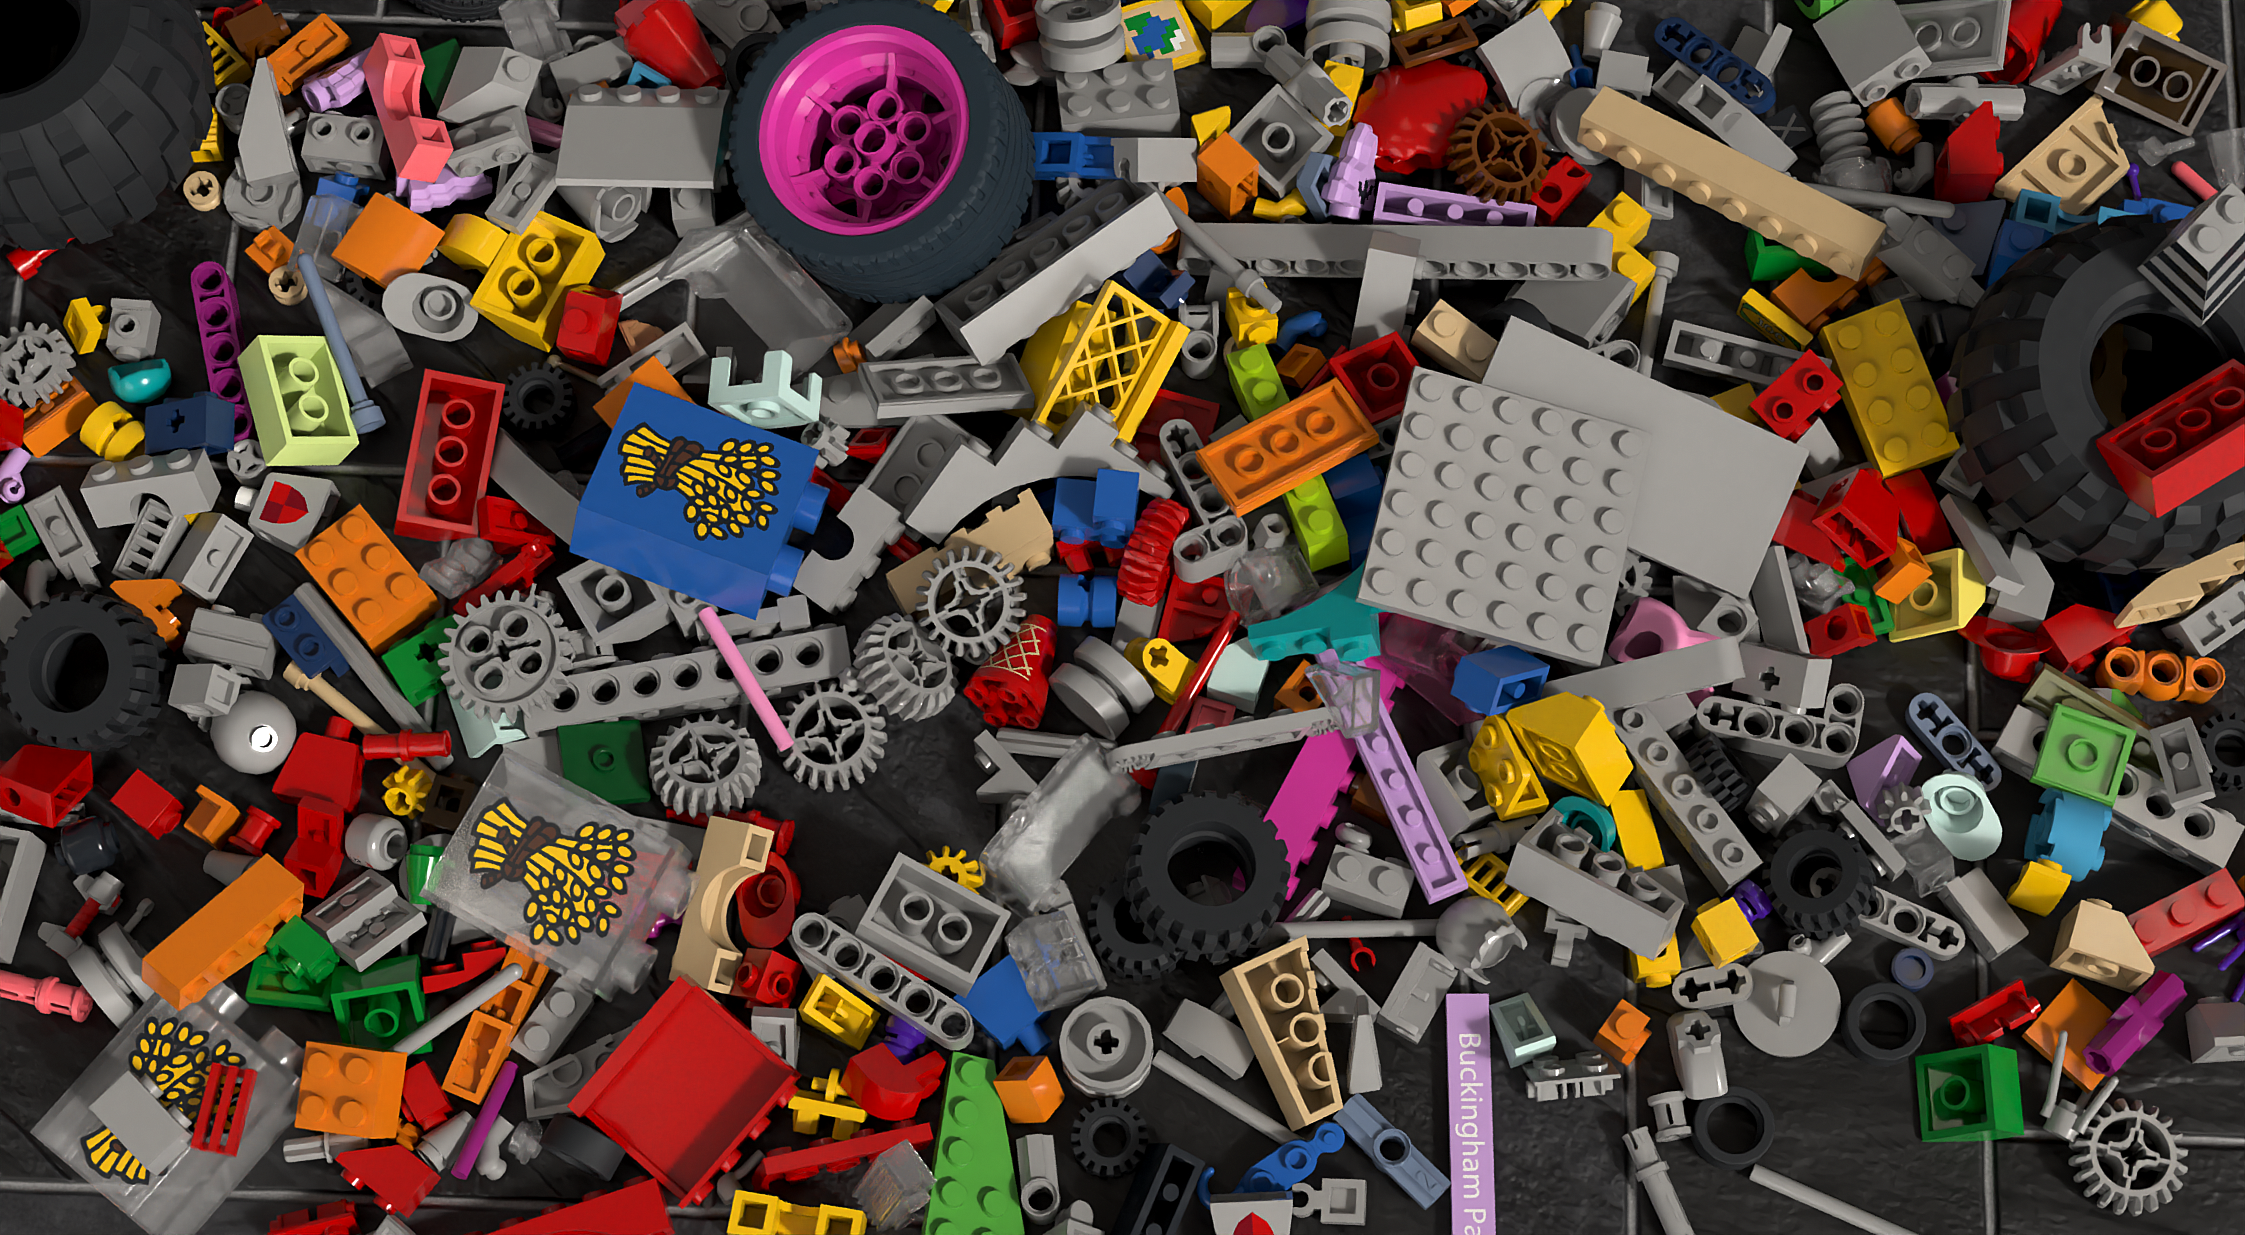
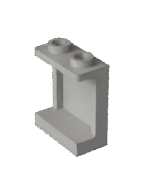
M1849 0L1813 24L1849 88L1863 107L1883 99L1890 91L1907 80L1917 77L1932 64L1901 15L1900 9L1894 0Z

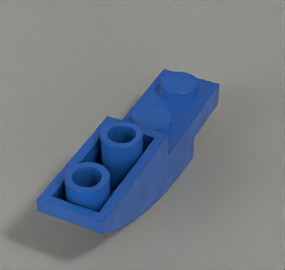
M1032 132L1035 142L1033 149L1036 151V162L1033 163L1035 168L1034 180H1055V177L1124 180V178H1117L1115 175L1114 146H1111V138L1123 137L1084 136L1077 132Z

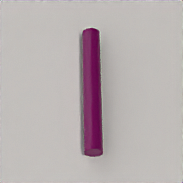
M511 1061L503 1062L451 1170L453 1176L463 1180L467 1179L519 1070L517 1064Z

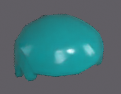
M165 359L112 366L108 369L110 386L113 393L121 400L132 404H147L160 398L170 387L172 381L171 371Z

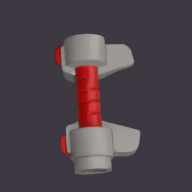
M103 871L95 879L87 874L80 875L73 882L86 902L67 927L43 922L38 930L39 937L47 942L46 946L65 959L84 944L88 945L83 939L82 934L94 920V917L98 913L113 915L123 901L119 895L124 884L106 871Z

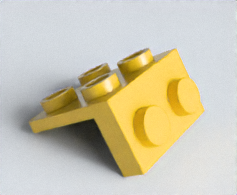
M1502 713L1486 716L1468 752V757L1472 770L1478 773L1483 783L1488 804L1494 807L1500 821L1545 812L1549 801L1516 735H1512Z

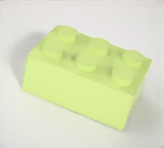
M258 335L237 358L266 466L339 465L359 444L355 427L350 418L352 414L341 374L326 336Z

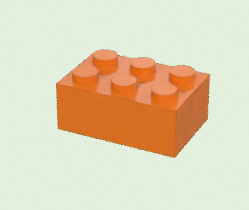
M360 504L294 553L306 572L376 657L442 608L430 587Z

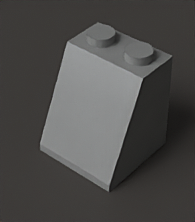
M1612 270L1608 278L1600 281L1526 280L1523 285L1517 282L1508 292L1504 301L1510 298H1518L1533 304L1544 314L1554 335L1588 350L1605 344L1627 317L1637 283Z

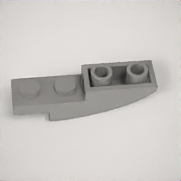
M1678 59L1651 87L1656 97L1712 139L1777 171L1784 172L1798 159L1796 154L1740 102L1706 75L1702 74L1700 77Z

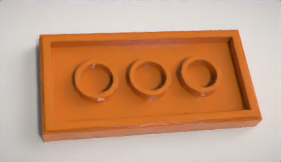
M1337 377L1195 451L1197 462L1236 518H1239L1378 444L1379 434Z

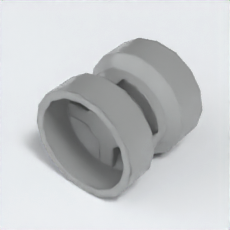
M232 83L224 86L218 92L215 105L226 127L232 133L240 135L251 89L241 83Z

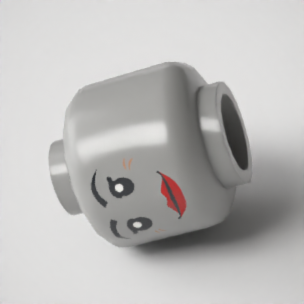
M369 812L360 814L351 822L345 834L344 846L347 856L353 863L382 871L391 869L403 858L408 847V840L404 826L398 820Z

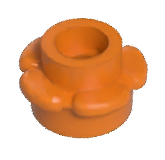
M844 337L841 343L833 346L836 361L844 374L853 371L858 373L859 363L867 362L864 349L858 340L852 342L848 337Z

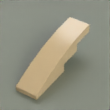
M2245 541L2232 544L2184 567L2172 569L2157 578L2134 597L2113 621L2116 629L2187 615L2203 596L2215 594L2230 576L2242 574L2245 571Z

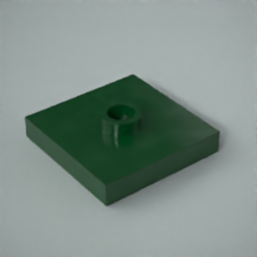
M639 719L557 727L556 737L566 809L649 802L651 796Z

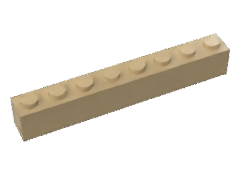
M1605 85L1581 116L1577 142L1585 145L1588 149L1599 152L1619 162L1625 168L1633 169L1653 179L1658 184L1689 197L1695 203L1703 204L1723 214L1731 221L1739 222L1759 232L1767 239L1775 240L1795 250L1801 256L1809 257L1831 268L1837 274L1845 275L1858 282L1880 250L1887 227L1886 224Z

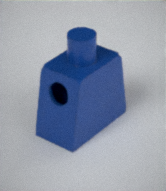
M1018 949L1014 950L976 979L966 998L958 994L953 997L955 1002L963 1006L970 1013L973 1024L1003 1051L1008 1050L1020 1041L1031 1056H1038L1053 1043L1040 1026L1051 1016L1049 1004Z

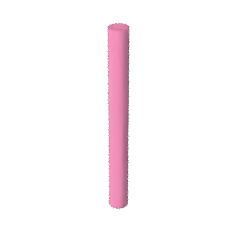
M713 607L703 609L698 614L700 620L778 749L783 751L794 744L793 739Z

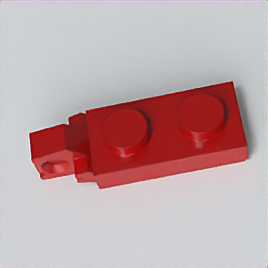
M539 537L536 538L533 542H529L521 547V553L509 563L498 566L492 572L491 577L479 587L465 592L459 599V602L452 608L457 615L466 618L469 613L465 604L470 603L478 609L481 607L480 598L483 594L490 603L496 601L498 590L502 591L506 600L511 599L515 590L523 594L532 583L535 584L533 578L556 561L554 554Z

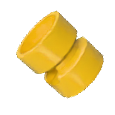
M109 401L100 405L88 416L80 431L81 442L98 456H105L106 461L115 463L145 455V425L140 421H134L133 416L116 402Z

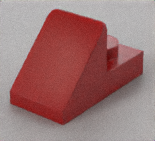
M488 495L477 500L480 539L493 541L495 554L502 555L521 552V547L529 542H533L538 537L548 548L556 546L555 533L517 501Z

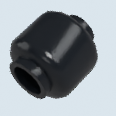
M90 816L65 824L60 831V842L54 843V850L61 867L68 865L74 874L86 875L112 866L115 862L116 854L121 853V845L117 831L111 821L105 822L99 816Z

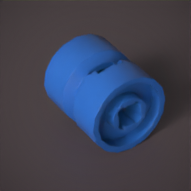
M1060 573L1058 626L1081 627L1084 621H1089L1091 626L1095 628H1115L1118 576L1095 575L1091 581H1088L1083 574Z

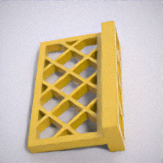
M1107 279L1031 421L1034 419L1039 420L1054 432L1053 436H1056L1065 422L1055 425L1046 419L1055 403L1064 401L1068 419L1075 410L1074 397L1088 393L1090 404L1093 406L1095 402L1100 403L1097 390L1113 385L1115 400L1112 406L1107 409L1116 416L1113 421L1117 425L1119 434L1114 441H1117L1120 437L1130 443L1190 329L1178 321L1170 320L1113 280ZM1113 294L1122 299L1125 316L1109 320L1107 305ZM1133 307L1136 308V309L1139 310V311L1134 312V311H1133ZM1147 316L1155 321L1156 324L1149 337L1139 340L1135 319ZM1126 323L1130 343L1115 348L1111 327ZM1102 330L1106 351L1090 355L1088 340L1092 333ZM1132 350L1134 365L1130 372L1120 375L1116 355ZM1107 358L1111 378L1096 383L1092 362ZM1083 365L1087 386L1071 391L1069 375L1073 368Z

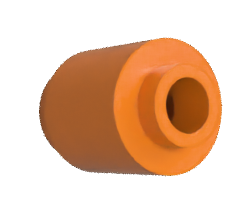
M1885 96L1883 99L1874 102L1867 109L1869 116L1866 118L1865 123L1888 151L1893 150L1897 156L1909 151L1922 139V135L1918 131L1919 124L1912 116L1906 115L1905 108L1897 97L1888 100Z

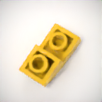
M2038 858L2037 862L2030 861L2023 866L2018 882L2010 887L2006 902L2046 917L2063 896L2072 875L2061 872L2063 866L2056 862Z

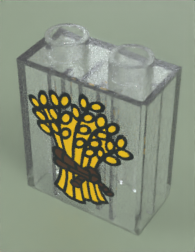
M505 747L420 891L419 896L440 910L611 1003L619 988L634 994L642 986L658 954L656 948L645 943L662 913L675 920L682 915L698 888L700 875L688 869L694 855L681 841Z
M222 982L209 990L200 1001L189 1004L181 1011L176 1010L159 994L154 992L35 1125L30 1133L148 1234L195 1235L296 1119L301 1079L297 1074L303 1069L305 1051L274 1025L269 1028L258 1042L253 1040L234 1024L249 1005ZM212 1062L220 1063L224 1066H237L240 1069H253L258 1072L237 1156L231 1157L194 1150L190 1147V1144L157 1176L147 1170L88 1108L128 1070L140 1079L147 1074L164 1092L159 1097V1100L168 1109L175 1104L192 1121V1124L187 1129L193 1135ZM223 1076L221 1080L216 1104L214 1107L210 1127L206 1138V1142L208 1143L210 1141L226 1076ZM240 1078L236 1080L220 1145L226 1146L243 1081Z

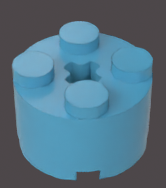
M2051 787L2046 789L2038 801L2039 803L2046 804L2042 814H2033L2029 823L2025 840L2024 858L2030 859L2033 862H2037L2038 858L2056 862L2063 866L2061 872L2072 875V881L2080 882L2085 879L2090 869L2098 871L2102 865L2105 848L2100 846L2103 831H2106L2110 824L2112 808L2103 805L2102 802Z

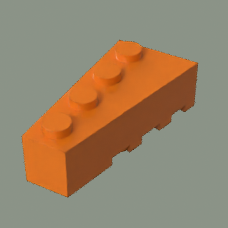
M269 854L264 855L142 958L141 980L178 1011H181L191 1003L200 1001L209 990L267 950L265 944L295 914L301 919L304 905V883Z

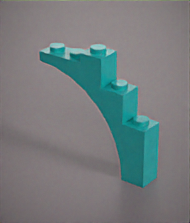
M1365 560L1339 586L1310 605L1277 619L1249 625L1248 640L1258 660L1277 661L1286 656L1304 653L1319 654L1328 649H1335L1340 662H1358L1365 660L1367 657L1381 655L1378 613L1390 611L1355 602Z

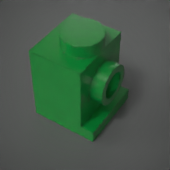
M296 914L265 944L271 959L277 965L281 963L296 979L303 975L312 984L316 982L321 983L326 980L333 972L335 963L338 961L332 945Z

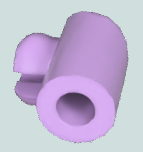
M20 447L11 449L0 464V498L9 504L20 502L25 495V487L20 472L31 458V455Z

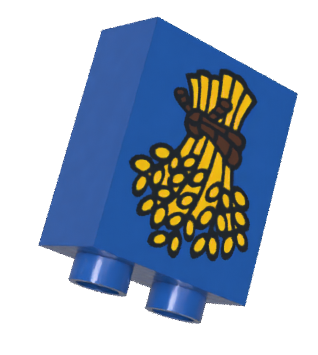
M634 382L578 505L569 552L756 620L767 591L787 598L791 592L805 553L803 550L787 545L793 528L814 534L821 518L830 489L811 482L820 450Z

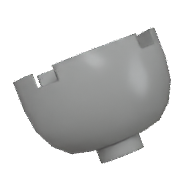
M254 690L239 694L228 715L213 717L210 730L214 748L223 762L238 772L256 775L274 771L283 765L294 748L298 736L295 718L286 704L269 693Z

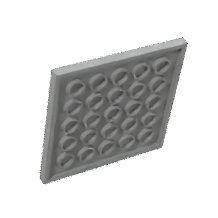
M1415 366L1411 373L1355 602L1597 669L1601 665L1653 433Z

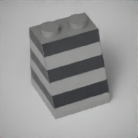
M2232 182L2190 211L2137 268L2198 328L2211 317L2245 280V194Z

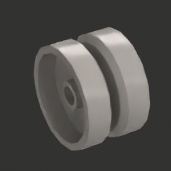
M1037 0L1034 9L1036 24L1041 33L1039 37L1040 54L1044 64L1048 67L1064 72H1088L1111 65L1124 55L1126 42L1124 29L1120 24L1122 18L1121 0Z
M1310 0L1306 8L1305 26L1308 33L1305 38L1304 58L1306 60L1312 59L1322 70L1326 60L1363 68V77L1379 73L1387 67L1390 61L1391 41L1388 36L1392 24L1390 4L1386 0Z
M1088 636L1073 653L1076 665L1063 663L1050 676L1048 682L1058 698L1084 724L1104 738L1114 741L1130 723L1126 712L1139 714L1154 698V693L1144 677L1119 652L1100 639Z
M116 921L98 934V943L108 957L107 961L96 949L86 944L66 959L77 978L99 1007L119 1029L124 1031L141 1018V1008L131 994L132 991L145 1004L154 1008L165 999L141 980L142 958L148 952Z
M1108 996L1089 999L1073 1009L1063 1023L1059 1039L1063 1071L1073 1087L1086 1096L1105 1100V1098H1124L1137 1090L1149 1075L1153 1060L1151 1028L1141 1011L1126 1000ZM1103 1045H1111L1112 1053L1102 1054L1101 1047Z

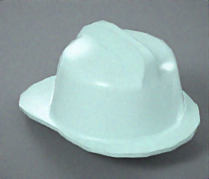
M1949 768L1944 770L1942 774L1933 776L1923 784L1921 788L1924 799L1929 800L1932 813L1923 816L1938 842L1948 853L1958 859L1976 861L1985 859L1996 851L2002 838L2001 823L1986 796L1983 785L1975 776L1966 772L1952 771Z

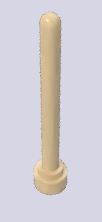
M294 660L287 666L283 674L285 680L296 689L303 688L305 691L309 689L313 691L342 717L353 722V726L364 735L366 733L389 734L321 677L322 672L315 678L308 679ZM417 757L411 762H403L401 758H392L401 766L407 765L410 770H424L433 784L437 774Z

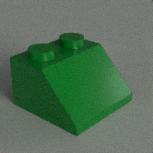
M418 954L378 960L362 972L357 971L351 965L334 968L330 997L342 1043L388 1050L430 1020L428 996L424 994L422 981L424 976ZM432 1040L410 1055L432 1052Z
M1982 1044L1915 1057L1922 1141H1991L2024 1135L2016 1050L1992 1044Z

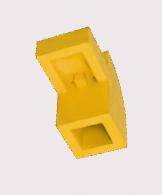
M466 213L453 216L445 228L444 232L446 233L436 246V249L463 270L477 269L486 275L509 234L478 216Z

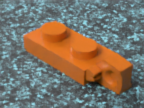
M325 13L320 14L267 57V60L273 66L279 94L282 93L286 96L291 91L296 90L304 83L305 78L317 73L352 44L350 37Z

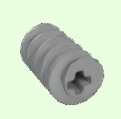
M1851 91L1832 92L1818 99L1810 108V116L1814 120L1813 129L1818 134L1816 141L1819 148H1821L1820 158L1824 162L1823 171L1831 179H1854L1869 174L1875 168L1873 161L1865 160L1870 157L1872 152L1869 147L1862 146L1868 141V136L1866 133L1858 132L1864 128L1865 123L1863 119L1855 118L1860 115L1861 107L1857 104H1850L1857 99Z

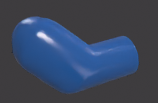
M1314 310L1291 316L1285 320L1277 332V342L1270 344V347L1275 352L1286 355L1299 335L1308 332L1311 337H1321L1326 332L1328 323L1324 318H1321L1320 312Z

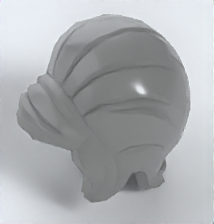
M1469 896L1459 899L1447 908L1440 916L1436 925V943L1439 951H1441V955L1445 956L1455 968L1471 979L1485 985L1490 983V980L1484 976L1483 968L1493 967L1502 961L1512 945H1516L1523 950L1527 946L1526 938L1513 924L1512 919L1504 908L1494 900L1481 896Z

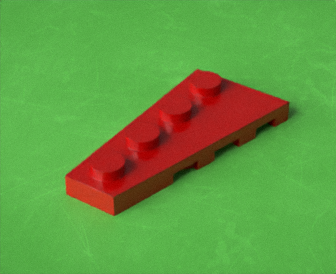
M905 1120L893 1124L891 1131L875 1134L874 1129H864L850 1134V1140L834 1143L833 1138L829 1137L810 1142L808 1144L809 1148L792 1152V1147H781L766 1153L767 1158L762 1159L751 1178L754 1192L759 1194L770 1191V1182L783 1178L789 1181L790 1185L808 1181L809 1177L818 1174L819 1169L824 1167L833 1174L846 1171L861 1163L860 1158L867 1156L869 1163H875L924 1150L933 1140L930 1123L916 1125L915 1120Z

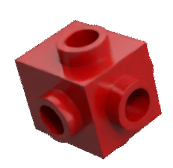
M747 948L742 964L736 972L735 983L730 995L745 1002L744 1009L751 1013L754 1006L789 1008L796 994V985L803 965L773 950Z

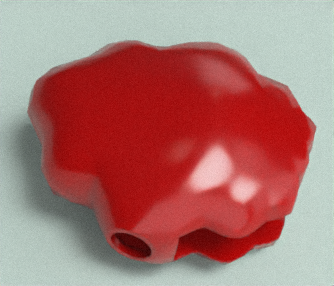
M1438 58L1407 69L1403 65H1391L1376 75L1371 89L1359 95L1352 123L1354 126L1358 122L1371 125L1373 133L1378 137L1375 165L1380 172L1409 175L1418 169H1441L1454 161L1445 155L1447 148L1452 146L1446 139L1450 133L1455 131L1453 126L1469 110L1479 108L1484 104L1488 86L1485 77L1479 71L1472 67L1452 64L1444 59Z

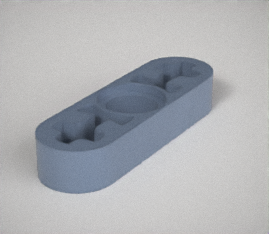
M1921 693L1915 696L1905 711V719L1911 730L1946 770L1951 768L1952 771L1966 772L1974 776L1975 770L1981 772L1985 769L1989 773L1986 779L1987 784L1984 781L1980 782L1984 787L1986 796L1991 794L1999 785L2002 777L1998 763L1938 696L1932 693ZM1919 706L1924 710L1929 707L1934 710L1931 716L1932 721L1929 718H1924L1923 720L1918 718ZM1944 721L1947 726L1943 727L1934 737L1931 733L1936 728L1935 724L1939 728ZM1947 735L1959 737L1964 744L1963 753L1959 755L1947 753L1942 746L1943 737ZM1972 753L1975 757L1970 764L1967 763L1962 769L1959 764L1963 763Z

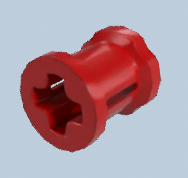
M249 805L246 810L248 813L247 818L235 836L230 835L227 841L240 851L250 856L261 858L263 856L261 849L273 830H279L282 823L266 812Z

